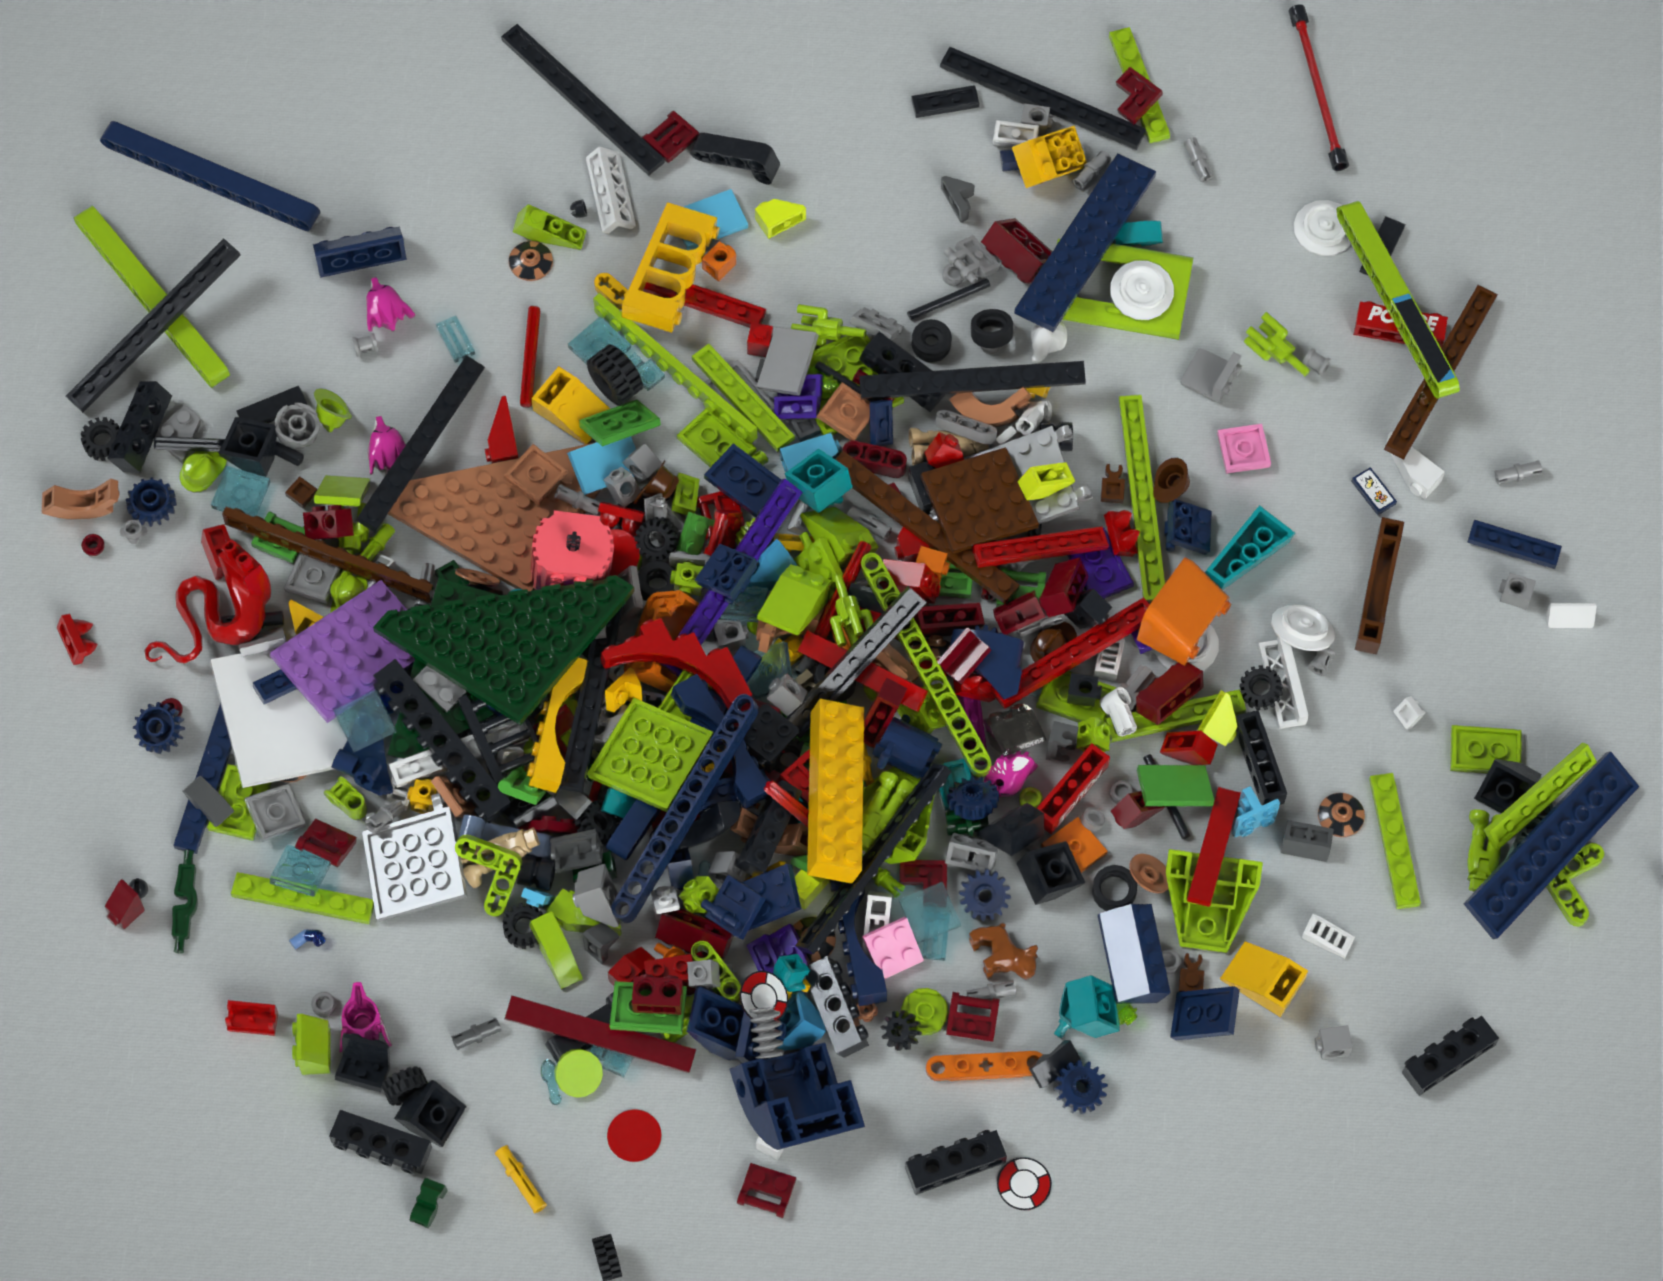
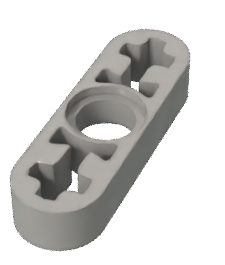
M941 410L936 414L935 425L940 429L982 444H993L996 440L997 429L991 425L948 410Z

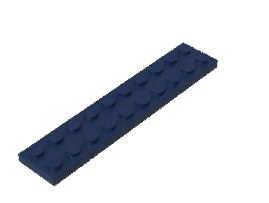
M1117 153L1015 307L1014 314L1051 332L1056 330L1155 178V170Z
M1611 751L1606 752L1463 903L1492 939H1498L1640 787Z

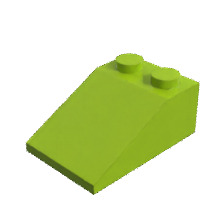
M837 507L826 508L820 513L814 510L800 514L802 521L815 541L826 537L840 568L848 566L860 541H865L871 545L869 553H875L879 548L866 527Z
M790 564L780 575L757 615V619L798 636L828 603L832 580Z

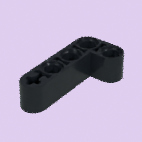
M699 133L690 152L691 156L698 161L751 170L755 179L766 185L773 182L780 167V162L773 148L765 143L710 133Z
M613 993L606 998V1005L586 1017L610 1024ZM554 1035L545 1043L556 1063H558L564 1053L570 1050H588L593 1047V1045L559 1035Z

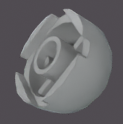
M303 403L283 406L275 418V432L279 441L286 447L293 449H303L310 446L316 440L320 430V421L316 411Z

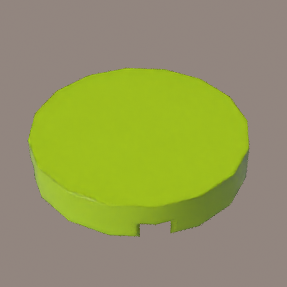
M930 988L914 990L904 998L901 1010H907L908 1015L911 1013L916 1015L915 1021H920L921 1023L917 1027V1030L922 1032L921 1036L939 1032L946 1024L949 1014L946 1000H944L939 992Z
M573 1049L560 1057L557 1066H555L554 1076L559 1089L569 1096L579 1098L586 1097L595 1092L601 1083L603 1071L599 1059L591 1052L583 1049Z

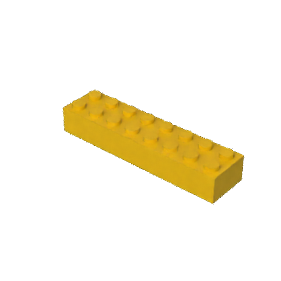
M819 699L811 711L807 875L853 883L862 871L864 707Z

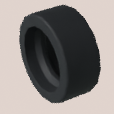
M999 309L982 310L975 314L971 320V337L973 342L978 346L992 349L1008 344L1013 337V320L1011 316ZM988 326H998L1003 328L999 331L994 332L981 330L982 328Z
M1110 865L1098 871L1093 881L1092 895L1097 905L1108 911L1133 904L1138 884L1132 877L1129 869L1119 865ZM1108 877H1119L1125 880L1129 888L1127 896L1119 901L1107 899L1101 892L1102 882Z

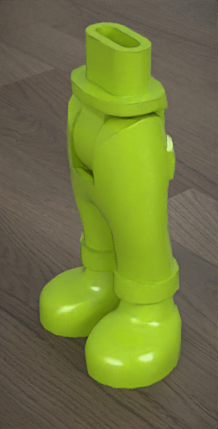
M883 771L880 774L878 781L881 786L878 787L875 795L863 812L862 849L866 851L915 788L914 785L905 779H902L899 783V778L894 773ZM897 787L896 792L892 795L885 809L881 810L885 801L890 796V792Z
M1479 809L1471 810L1469 813V820L1474 826V830L1472 831V840L1468 851L1467 866L1469 875L1467 880L1470 881L1469 890L1473 892L1498 867L1501 848L1499 850L1493 848L1489 839L1486 851L1483 849L1486 838L1484 829L1488 825L1490 815L1488 812ZM1501 814L1494 815L1491 818V823Z

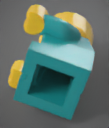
M798 954L780 956L778 958L773 974L784 983L788 999L793 992L800 990L808 992L811 987L809 982L804 979L810 970Z

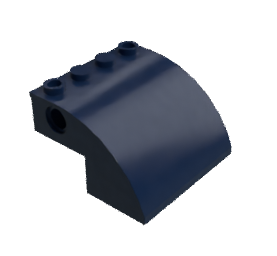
M826 1043L805 1047L799 1051L764 1060L761 1058L741 1063L729 1069L740 1104L748 1121L758 1136L774 1149L781 1150L865 1127L851 1080L841 1083L837 1082Z

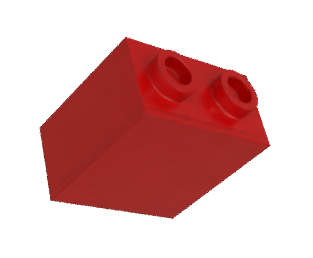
M883 559V563L900 594L909 585L927 603L935 604L936 597L940 594L941 581L925 563ZM879 582L883 589L888 588L889 584L887 582Z
M691 954L644 961L645 974L658 978H664L668 975L676 976L683 980V986H687V995L695 994L696 989L689 986L687 962H693Z

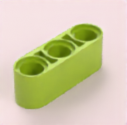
M696 942L691 949L693 961L713 960L719 963V970L722 972L720 975V987L712 988L713 991L726 999L738 1003L740 1001L741 985L737 978L708 942ZM704 951L708 953V956L705 958H698L696 954L698 952ZM728 988H733L736 990V993L727 995L724 991Z

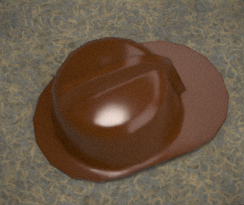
M1170 458L1158 467L1153 490L1154 498L1158 502L1168 503L1184 494L1189 488L1190 476L1184 460Z
M665 460L657 474L638 495L634 505L644 496L649 498L662 493L663 497L667 499L673 494L679 479L664 466Z
M1063 621V623L1051 626L1042 632L1040 631L1030 646L1032 660L1036 662L1076 638L1075 628Z

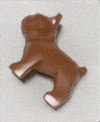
M1005 923L986 928L980 927L969 933V943L973 951L978 950L980 946L991 947L992 955L983 960L985 966L983 971L987 979L992 978L995 973L1010 971L1015 972L1025 980L1034 976L1038 946L1034 945L1027 949L1017 948L1012 943L1005 929Z

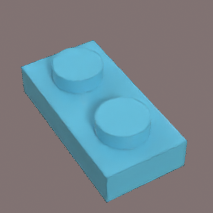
M524 887L521 897L527 899V904L538 908L551 905L555 899L554 895L534 887Z

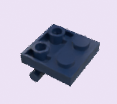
M1177 499L1170 501L1167 509V521H1165L1164 526L1166 550L1174 551L1176 545L1204 555L1209 553L1212 511Z
M719 544L695 578V581L704 588L726 596L724 600L732 605L738 595L743 593L749 585V579L756 571L758 562L754 557Z
M728 875L714 901L710 902L705 899L702 901L701 907L707 911L705 915L707 918L743 940L766 898L738 879Z

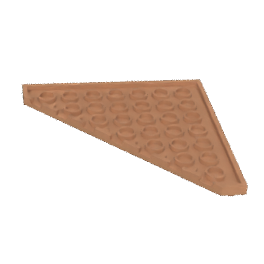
M590 444L546 452L548 456L568 470V474L539 506L504 479V474L519 459L517 458L410 480L388 515L515 589L533 591L535 590L533 586L534 581H531L530 572L533 536L536 534V528L540 526L541 520L554 515V510L579 514L587 512L581 508L575 509L571 504L558 498L556 499L554 496L555 493H558L556 490L560 484L576 492H582L567 453ZM601 490L585 496L595 500Z

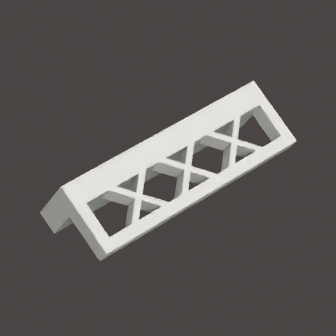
M598 147L586 157L602 232L609 234L618 226L633 229L636 227L620 154L618 151ZM608 157L613 158L614 165L608 160ZM612 174L618 180V184L613 180ZM616 193L622 198V202L617 198ZM620 211L625 215L626 220L621 218Z
M1279 636L1277 640L1259 643L1258 647L1263 667L1266 669V666H1269V663H1271V670L1275 666L1284 672V676L1281 679L1283 689L1289 692L1286 702L1280 700L1279 703L1277 701L1274 702V711L1279 729L1306 725L1309 715L1291 645L1284 642ZM1277 647L1278 657L1274 660L1267 656L1265 649ZM1286 708L1294 713L1295 720L1283 721L1281 713Z

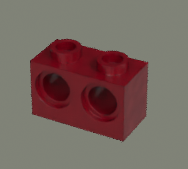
M330 505L328 510H326L325 506L312 507L311 512H303L304 530L308 538L323 539L354 536L351 508L342 509L341 505Z
M1035 590L993 609L994 617L1004 635L1045 618V612L1040 606Z
M643 974L640 977L634 976L631 1003L633 1012L681 1015L684 990L683 980L672 975L665 976L664 978L654 977L649 974ZM643 990L652 991L651 994L647 996H643L640 994ZM667 991L676 992L672 997L664 996Z

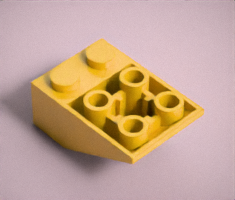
M1075 126L1055 131L1012 147L1026 188L1084 169V165L1087 163Z
M560 366L556 368L531 398L534 412L583 444H589L593 438L580 428L579 420L610 409L577 377Z
M1245 941L1220 977V980L1229 986L1237 987L1240 989V993L1281 1018L1304 983L1308 970L1287 957Z

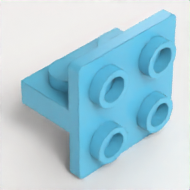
M1251 786L1243 789L1237 808L1239 816L1236 818L1233 836L1238 837L1241 835L1245 837L1250 835L1255 828L1260 826L1267 827L1273 824L1278 813L1280 801L1276 799L1261 805Z

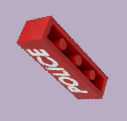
M1360 301L1353 335L1405 344L1385 306L1370 301ZM1421 312L1439 346L1442 348L1448 317L1438 313L1428 314Z
M1091 743L1037 807L1038 810L1044 813V830L1051 835L1109 767L1110 756Z

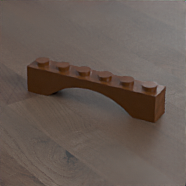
M1385 517L1381 519L1354 650L1375 655L1378 653L1404 528L1403 521Z

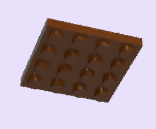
M1006 447L921 473V480L952 554L972 549L975 544L994 542L1036 529L1039 526L1029 500H1026L1018 484L1019 476Z

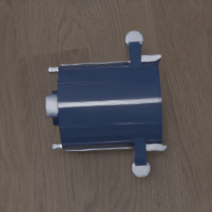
M904 714L901 719L893 717L880 743L876 744L872 753L875 758L879 759L877 767L884 769L889 764L919 779L925 775L932 765L936 754L938 755L941 750L942 743L938 742V738L910 725L911 717Z

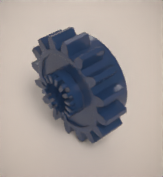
M153 477L150 480L141 479V482L138 484L134 483L133 490H128L129 498H126L127 510L131 514L132 519H139L142 526L145 522H148L150 527L156 521L159 525H162L161 519L163 518L167 521L170 520L168 513L174 514L173 506L177 505L175 492L171 490L170 484L164 485L162 479L157 481Z
M157 702L156 707L148 704V709L140 710L141 714L139 717H135L137 723L133 726V729L137 732L134 738L141 740L138 744L139 746L146 747V751H155L158 754L162 753V749L170 752V745L178 746L176 739H183L179 732L185 730V727L180 726L184 718L177 716L180 712L179 710L172 709L171 705L167 703L163 705L161 702ZM161 723V724H162V728H161V730L157 733V732H156V728H157L156 726H158V724Z
M971 776L970 780L967 781L965 778H961L962 783L954 782V787L948 788L947 802L949 809L954 810L955 815L967 820L982 819L992 814L993 808L998 807L999 791H997L996 785H992L991 780L983 782V777L975 780L974 776Z
M985 868L984 873H980L976 869V875L967 874L969 880L961 882L964 890H959V895L964 896V898L960 900V904H967L964 911L966 913L973 911V919L980 915L981 920L985 921L986 916L989 915L991 920H994V913L997 912L999 915H1002L1001 907L1008 908L1005 899H1011V895L1005 893V891H1008L1010 886L1002 885L1006 879L1004 876L998 879L997 871L989 874L988 868ZM984 889L990 890L991 895L988 899H979L980 891Z
M1078 1060L1075 1067L1072 1063L1067 1064L1068 1071L1062 1068L1059 1071L1062 1077L1055 1078V1081L1059 1083L1054 1088V1091L1059 1092V1096L1056 1099L1057 1101L1062 1100L1064 1102L1063 1108L1070 1107L1071 1113L1079 1110L1080 1114L1086 1113V1108L1092 1112L1095 1110L1094 1104L1096 1106L1102 1105V1101L1099 1098L1107 1096L1102 1089L1106 1088L1108 1084L1101 1081L1105 1074L1098 1075L1099 1067L1091 1069V1062L1089 1061L1083 1066L1081 1060ZM1077 1082L1084 1084L1085 1093L1078 1092Z

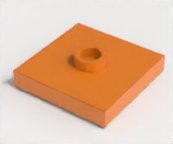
M1076 817L1041 844L1043 848L1067 841L1081 873L1108 852L1094 834L1082 825L1079 817Z

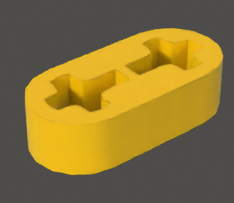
M609 273L598 274L594 280L596 292L603 295L618 309H622L624 300L620 298L616 300L615 293L619 297L624 295L625 299L628 292L627 288ZM608 281V287L600 285V282L606 283Z

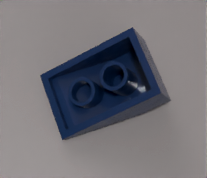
M697 986L687 1033L710 1053L726 1060L737 1059L735 1055L744 1014L742 1005Z

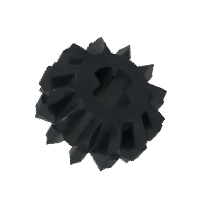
M901 1010L900 1013L893 1011L892 1018L888 1016L884 1018L888 1024L881 1026L882 1030H886L882 1038L889 1039L887 1042L888 1047L895 1046L897 1051H901L903 1048L910 1050L911 1043H919L915 1036L922 1034L921 1031L917 1030L921 1023L920 1021H915V1014L911 1013L908 1015L907 1010ZM901 1026H903L904 1030H902L901 1034H899V1031L902 1029Z

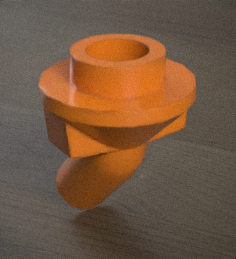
M659 942L654 948L656 952L664 956L663 958L685 955L684 951L680 948L673 946L669 949Z

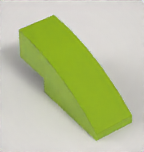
M550 911L530 921L529 926L540 945L539 949L560 989L563 990L581 981L583 978L553 912Z

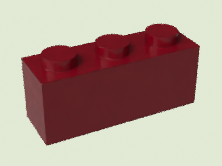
M1080 557L1055 564L1039 598L1040 606L1046 611L1048 618L1074 611L1089 577Z
M980 603L922 607L913 617L924 638L931 635L952 636L954 629H966L968 627L975 630L976 625L981 628L985 624Z
M1179 662L1172 665L1162 676L1156 678L1152 684L1138 693L1136 696L1137 713L1159 725L1204 688L1203 671L1189 662L1185 666Z
M886 678L864 718V744L875 748L876 744L879 743L908 688Z
M680 908L676 911L662 913L655 938L662 940L665 944L684 949L685 952L690 954L692 946L696 942L706 941L714 948L720 958L724 960L729 952L733 934L713 921ZM701 951L696 955L705 958L708 956V953Z

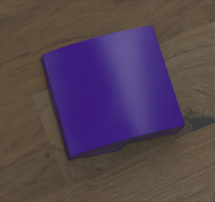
M806 375L800 396L777 393V397H774V414L779 419L817 418L821 406L823 375Z
M788 924L770 935L764 934L746 945L758 971L773 973L774 966L780 956L798 954L806 966L811 964L807 954L801 952L795 946L800 939L792 924Z

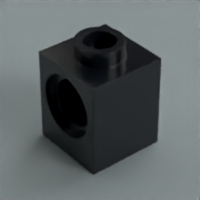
M1071 673L1067 703L1094 707L1095 700H1100L1102 686L1098 685L1099 677ZM1088 688L1091 692L1083 693L1079 689Z

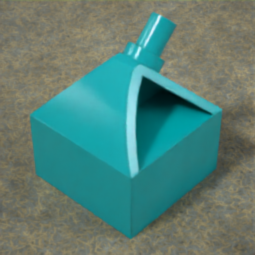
M819 448L784 473L786 480L802 491L798 499L818 513L835 503L842 504L843 495L853 488L848 468Z
M1092 975L1066 982L1059 1009L1060 1019L1058 1022L1060 1024L1054 1032L1056 1036L1062 1039L1067 1029L1071 1028L1093 1038L1120 1031L1117 1004L1111 984Z

